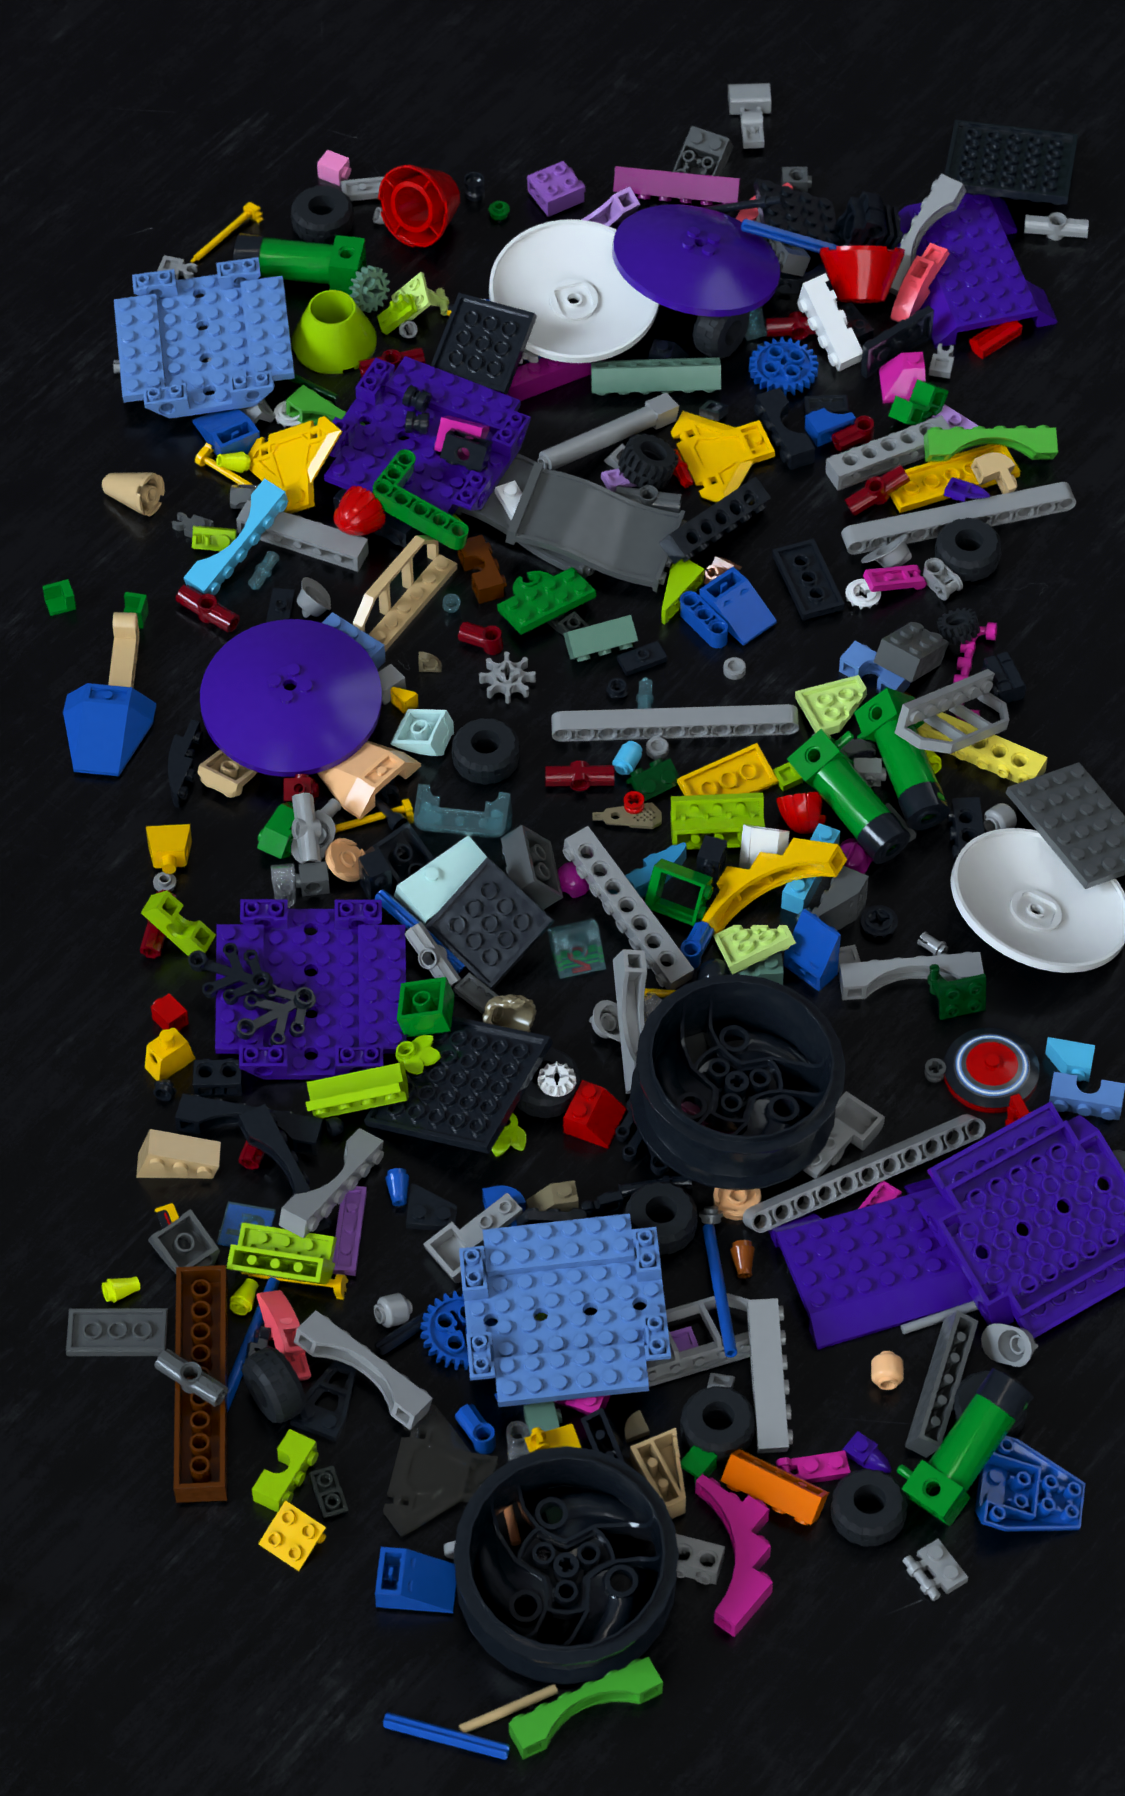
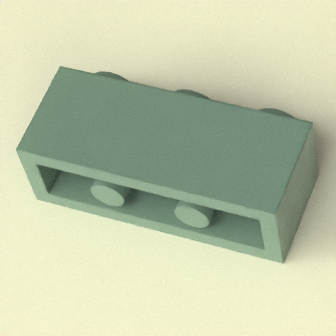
M631 615L563 633L570 659L577 658L578 662L591 659L590 654L598 652L599 656L612 653L611 648L619 646L620 650L633 647L632 643L638 641Z

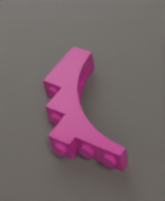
M702 1474L696 1480L695 1493L706 1501L722 1520L731 1539L735 1560L733 1578L725 1597L715 1610L714 1623L735 1637L772 1594L773 1581L765 1572L758 1571L770 1557L771 1545L765 1537L757 1535L768 1522L769 1509L763 1501L755 1500L749 1495L742 1502L735 1493L727 1492L715 1479L707 1478Z

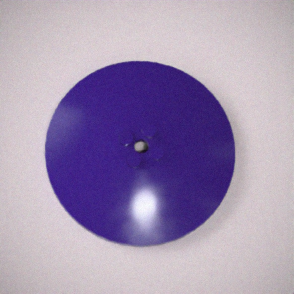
M660 205L640 210L627 217L619 225L612 243L614 264L628 284L652 301L683 313L708 317H726L753 311L769 301L777 289L780 278L778 258L770 244L763 237L742 231L741 221L707 208L690 205Z
M276 620L241 632L228 641L215 654L205 671L201 683V714L204 725L213 742L224 754L238 764L250 770L272 776L295 777L296 774L311 775L339 765L354 755L367 742L378 723L381 713L382 687L378 670L367 651L346 633L332 626L310 620ZM288 684L296 686L294 690H286L284 687Z

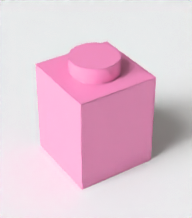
M327 150L317 163L318 178L340 186L341 181L348 179L350 176L349 158Z

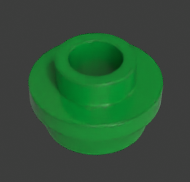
M503 201L493 202L489 206V214L494 220L498 221L504 220L510 211L509 205Z

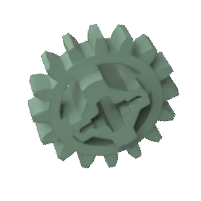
M370 265L367 268L361 267V272H355L357 278L351 279L354 284L349 287V290H352L350 296L362 311L371 313L372 310L378 311V306L383 307L382 300L388 299L385 294L390 291L389 288H386L390 280L385 279L387 273L382 272L383 269Z

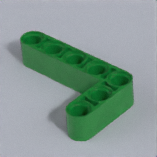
M400 450L374 482L372 493L375 495V499L378 498L385 512L451 549H463L467 542L468 526L459 519L402 488L414 472L416 456L410 450Z

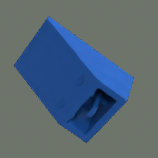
M239 409L212 412L192 420L205 441L212 445L216 457L218 454L242 451L248 454L256 439L260 438V432L250 417Z
M731 567L700 589L699 596L726 621L728 632L743 646L777 623V620L748 579L734 567Z
M804 908L792 933L796 943L785 950L783 966L820 992L838 974L841 934L834 927L828 926L821 921L816 914L810 913Z
M381 1547L375 1590L376 1607L453 1613L456 1592L455 1564L409 1549Z

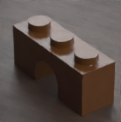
M483 535L467 538L465 547L457 550L458 557L464 571L472 569L481 570L472 574V589L478 603L481 604L504 597V588L507 587L506 579L503 574L500 575L499 564L497 559L492 557L490 543L485 542Z

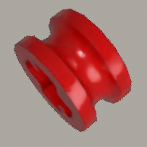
M638 791L628 792L624 796L625 810L630 814H639L643 811L645 805L644 796Z

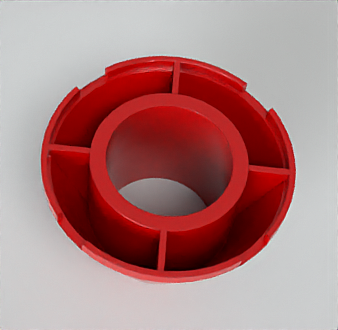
M413 165L398 166L390 170L380 184L378 200H381L383 210L380 213L386 227L400 242L411 247H427L441 238L460 204L459 188L453 178L442 171Z
M836 246V249H829V247L820 249V256L837 300L848 303L885 302L905 255V249L895 247V250H889L887 246Z

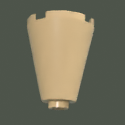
M154 472L109 473L102 481V488L105 494L142 515L151 516L161 506V502L158 501L160 495L164 496V481L160 475Z

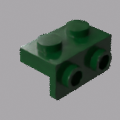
M659 758L649 763L651 768L644 771L641 767L630 773L631 778L627 779L626 782L627 784L631 783L634 790L644 796V802L678 785L677 779L679 775L670 758L665 761Z

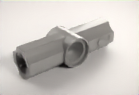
M1054 212L1049 217L1026 215L1024 233L1044 234L1049 239L1055 241L1061 240L1064 236L1087 238L1089 220L1066 218L1064 214Z
M310 793L295 794L292 796L294 810L292 835L294 839H297L300 864L321 862L318 840L321 835V823L319 819H316L313 795Z
M422 922L417 923L406 931L404 935L417 952L420 965L425 969H429L434 978L446 977L451 988L461 980L447 959L446 949L441 945H437ZM431 953L434 955L435 961L432 959Z

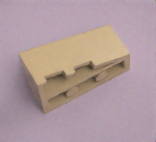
M150 1129L138 1153L136 1178L213 1179L219 1168L221 1142Z
M676 1428L630 1446V1460L634 1469L648 1480L663 1499L671 1519L684 1514L686 1496Z

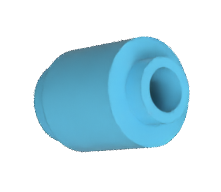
M627 741L623 744L612 762L616 772L621 775H630L642 757V747L634 741Z

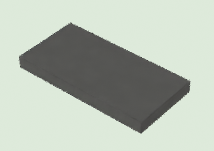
M168 1308L69 1309L66 1355L159 1356L163 1350L167 1349Z

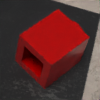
M170 993L163 998H158L151 1006L152 1018L163 1030L176 1028L179 1031L189 1024L187 1010Z

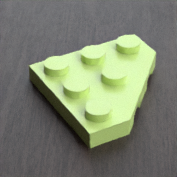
M859 675L795 691V699L815 733L822 729L829 735L839 733L867 695V688Z
M733 925L713 935L732 974L742 972L757 962L765 961L769 956L779 951H785L796 943L787 925H779L777 929H770L768 925H752L751 929H743L742 925Z

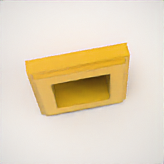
M392 687L391 703L405 715L408 709H416L418 707V694L413 691Z

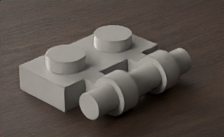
M939 1539L917 1551V1557L920 1561L915 1562L911 1555L903 1559L909 1575L916 1578L921 1585L920 1589L925 1595L928 1594L932 1601L937 1600L941 1596L937 1590L941 1587L946 1594H949L968 1582V1576ZM928 1570L930 1574L933 1576V1579H929L925 1575L924 1571Z

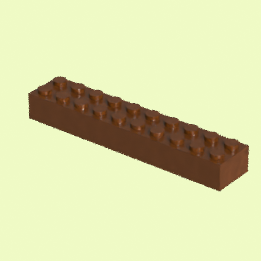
M226 1265L176 1267L175 1354L188 1362L198 1363L203 1372L227 1387L228 1276ZM189 1376V1377H187V1379H194V1378H196L195 1376ZM175 1381L174 1492L176 1503L227 1501V1394L222 1403L214 1407L196 1394L185 1392L181 1385Z

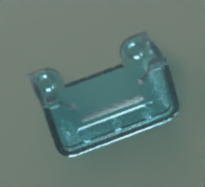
M418 784L414 810V823L418 829L429 832L498 838L510 831L513 817L510 793L499 792L498 798L492 803L486 801L485 811L480 812L439 807L440 797L432 795L430 785Z

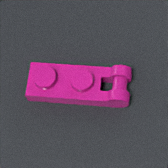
M917 565L868 569L863 574L871 592L906 588L921 590L927 585L924 577L920 576L921 571Z
M845 1451L792 1459L784 1457L776 1461L778 1468L792 1474L790 1470L797 1469L798 1474L792 1475L809 1483L842 1479L850 1473Z

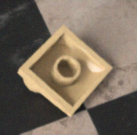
M218 750L206 759L198 768L200 780L205 786L213 788L231 798L239 796L242 793L243 786L258 773L233 761L221 750Z

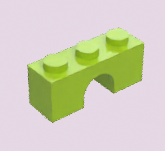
M166 890L151 895L141 914L186 955L189 956L197 950L206 953L216 934L200 920L193 922L183 918L179 914L183 904L169 891Z
M289 1429L277 1448L278 1461L288 1465V1469L282 1473H272L264 1469L252 1488L253 1501L276 1512L280 1510L285 1500L291 1503L294 1495L293 1491L297 1486L302 1485L306 1477V1470L309 1466L315 1464L319 1454L316 1441Z

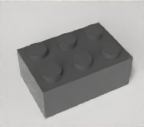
M910 622L881 640L874 663L912 683L941 665L949 641L943 639L938 633L924 629L919 623Z
M523 825L501 838L502 853L505 856L506 872L509 877L543 910L562 899L563 895L551 841Z

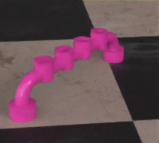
M988 622L987 626H980V633L977 634V637L986 635V640L995 641L997 623ZM972 637V641L966 640L965 644H961L960 652L964 653V657H958L957 670H961L960 675H954L953 683L969 677L977 637ZM970 709L980 716V710ZM955 715L958 719H960V720L966 722L965 720H963V719H961L960 717H958L957 715Z

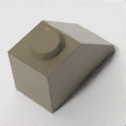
M575 1180L549 1184L527 1199L528 1209L539 1208V1211H547L558 1208L561 1209V1212H569L573 1208L579 1209Z

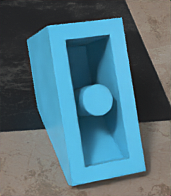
M1048 1037L1045 1054L1061 1073L1077 1075V1081L1089 1082L1095 1045Z

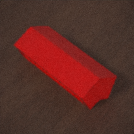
M1018 320L992 325L969 340L971 348L977 356L984 359L1022 333V325Z

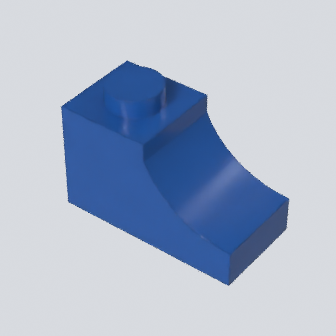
M823 408L805 416V431L818 447L831 442L832 434L855 424L856 417L852 412L834 414Z

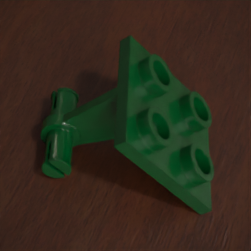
M930 965V974L927 977V981L930 984L929 992L934 995L936 994L939 1000L940 1020L986 1010L985 973L947 982L939 974V965Z

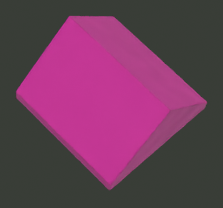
M452 416L441 417L434 450L442 451L446 433L451 428L486 439L490 426ZM462 448L463 453L470 456L469 451L466 448Z

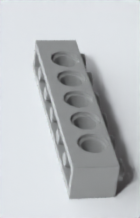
M942 415L930 418L920 424L909 426L899 432L891 433L883 438L872 440L867 444L853 447L848 451L827 458L826 474L837 491L868 480L871 477L889 472L899 465L904 466L925 458L924 435L927 430L933 427H942L943 430L951 428Z

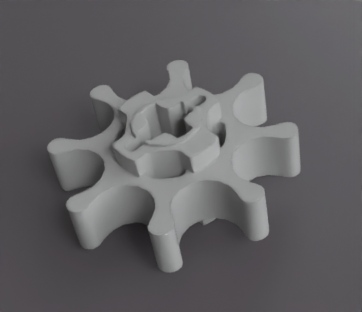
M505 652L502 663H495L491 658L486 659V668L491 670V672L479 673V683L492 684L487 687L488 698H492L495 693L501 692L505 694V702L509 704L511 703V694L514 692H520L524 697L529 696V687L524 685V683H534L536 681V673L534 671H523L528 667L527 657H523L518 663H513L510 661L509 652Z

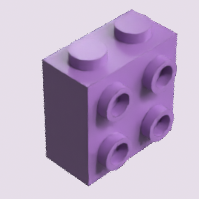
M564 161L527 176V191L548 217L584 202L585 185L581 180L577 179L573 169L568 167Z

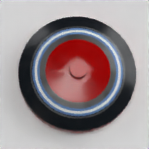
M980 1028L969 1031L951 1044L944 1059L946 1064L944 1080L948 1090L960 1103L979 1112H1007L1010 1096L1020 1094L1025 1103L1032 1096L1038 1084L1039 1062L1034 1050L1020 1036L1004 1029Z

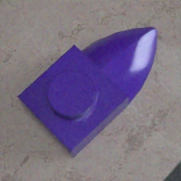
M954 477L950 479L944 491V496L965 502L966 498L983 499L990 497V494L978 485Z
M858 1431L843 1448L848 1458L866 1469L884 1471V1473H891L892 1471L887 1458L878 1449V1444Z

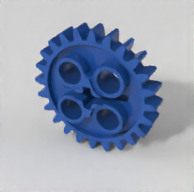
M781 337L780 342H777L774 338L771 344L764 341V347L758 345L757 351L753 350L752 357H750V378H754V384H760V389L767 388V391L781 388L785 396H787V392L795 395V390L802 393L803 387L809 389L810 383H814L815 377L818 376L819 363L817 362V355H813V349L807 350V344L800 346V340L792 343V338H790L788 342H785L783 337Z
M454 1291L452 1298H449L445 1293L443 1295V1302L436 1298L434 1301L435 1307L428 1305L427 1311L429 1313L423 1314L422 1319L425 1322H421L420 1329L425 1331L421 1332L420 1337L421 1339H427L423 1344L424 1348L431 1347L428 1355L433 1356L437 1354L436 1363L444 1359L446 1361V1368L450 1363H454L455 1370H458L459 1364H463L465 1370H468V1349L465 1345V1341L467 1342L466 1318L461 1315L462 1312H465L464 1296L462 1294V1297H458L457 1292ZM450 1312H454V1313H455L456 1319L454 1318V1316H453ZM491 1318L485 1322V1325L494 1326L498 1322H494L496 1319ZM447 1321L450 1326L444 1328L438 1322ZM456 1342L460 1345V1348L452 1349L448 1344Z

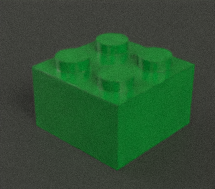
M446 977L401 983L397 1021L404 1035L413 1037L451 1031L455 995Z

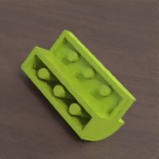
M763 793L671 796L672 845L685 842L687 850L700 849L705 835L727 840V848L741 847L743 824L765 827Z
M404 1062L307 1082L310 1101L306 1102L307 1111H313V1116L321 1119L407 1101L409 1091Z
M241 1223L238 1245L231 1244L227 1269L326 1285L329 1279H331L335 1267L333 1256L337 1238L308 1233L305 1238H302L287 1229Z

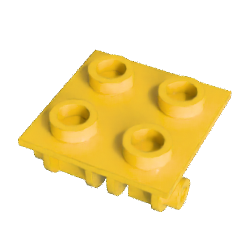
M573 1423L549 1431L536 1427L531 1430V1436L524 1438L529 1453L539 1449L563 1446L581 1448Z
M285 1500L260 1540L259 1545L300 1571L317 1542L321 1544L325 1540L326 1535L323 1532L326 1527Z

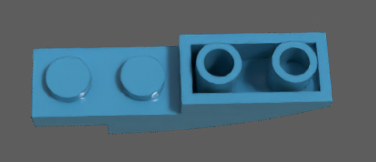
M686 843L672 845L664 851L650 854L643 859V868L634 869L625 875L641 898L647 894L653 867L658 861L665 859L682 866L686 860ZM667 874L665 883L673 876ZM615 890L608 891L611 894H618Z

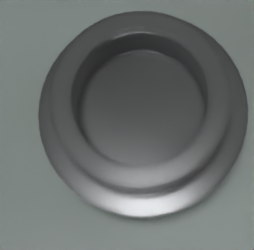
M705 1206L704 1210L699 1211V1217H701V1222L704 1224H718L721 1222V1217H723V1211L718 1210L717 1206Z

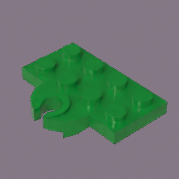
M573 567L555 576L543 571L527 572L530 583L523 582V577L519 576L513 583L514 596L497 604L498 612L522 635L595 598L596 590Z

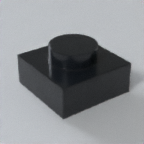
M708 400L700 407L699 416L719 421L728 413L729 405Z

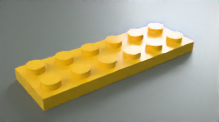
M988 444L955 454L948 461L929 462L906 469L905 472L910 478V482L892 492L890 497L899 513H903L949 499L950 497L944 496V491L952 477L973 483L981 488L997 484L996 480H992L979 485L970 467L975 458L991 452L1004 454L1014 462L1015 467L1011 474L1015 478L1020 477V469L1006 446Z

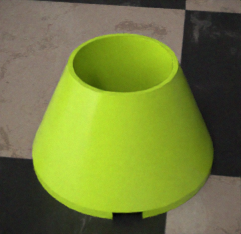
M327 290L315 295L292 334V349L297 355L299 362L313 371L324 374H342L343 370L353 367L354 369L359 368L358 361L370 359L375 352L377 344L376 331L372 323L350 295L338 290Z

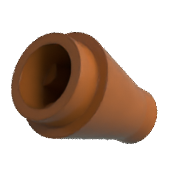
M749 1240L735 1241L730 1249L738 1278H749L752 1276L755 1248Z

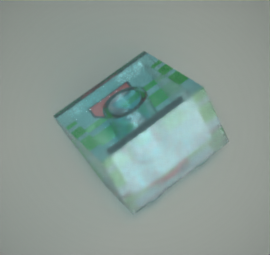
M589 919L547 929L552 955L560 979L606 969L598 923Z

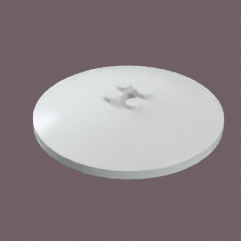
M586 220L551 221L539 224L520 233L499 253L491 270L489 298L492 302L533 312L537 315L525 347L526 350L554 361L589 363L621 354L635 345L648 332L657 315L659 304L635 290L617 270L612 257V243L616 229ZM575 298L579 302L573 304L570 303L568 300Z
M1006 828L989 831L972 839L959 853L951 873V890L956 906L973 931L1002 954L1034 968L1052 972L1074 973L1103 966L1117 956L1125 944V892L1115 878L1085 889L1036 830Z

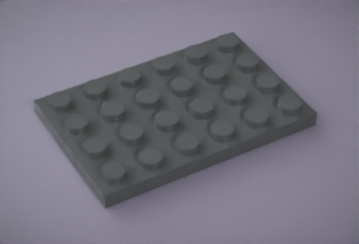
M1079 762L1007 788L1006 794L1085 889L1125 875V816Z

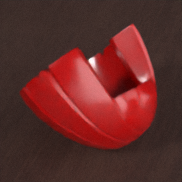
M352 486L345 492L339 507L334 512V523L345 534L362 536L380 529L385 524L386 517L382 504L378 498L375 499V495L371 491H366V488L361 486Z
M818 792L800 793L776 798L784 821L793 831L799 834H810L815 831L819 823L825 824L826 815H821L822 796Z

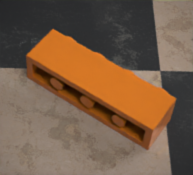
M740 1449L730 1455L721 1478V1482L727 1484L729 1489L736 1492L742 1491L755 1500L759 1499L771 1505L774 1511L781 1514L787 1513L795 1517V1521L804 1525H812L819 1519L829 1492Z

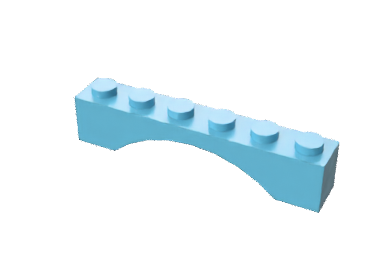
M264 478L251 494L249 517L239 536L221 552L197 561L184 576L186 585L191 586L202 594L216 595L223 581L230 578L236 565L246 558L249 549L259 542L262 533L272 526L279 512L281 513L286 509L288 499L285 491Z

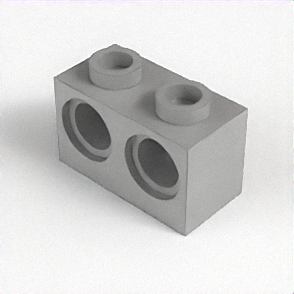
M676 1534L679 1556H686L688 1558L687 1560L678 1559L677 1577H688L696 1579V1581L702 1584L711 1583L716 1585L724 1560L725 1546ZM705 1562H709L713 1565L710 1567H705L702 1564Z

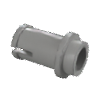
M332 798L321 810L316 812L325 813L332 818L342 807L336 799Z
M926 931L920 936L923 940L918 939L917 944L932 952L933 956L948 952L949 947L945 941L940 942Z

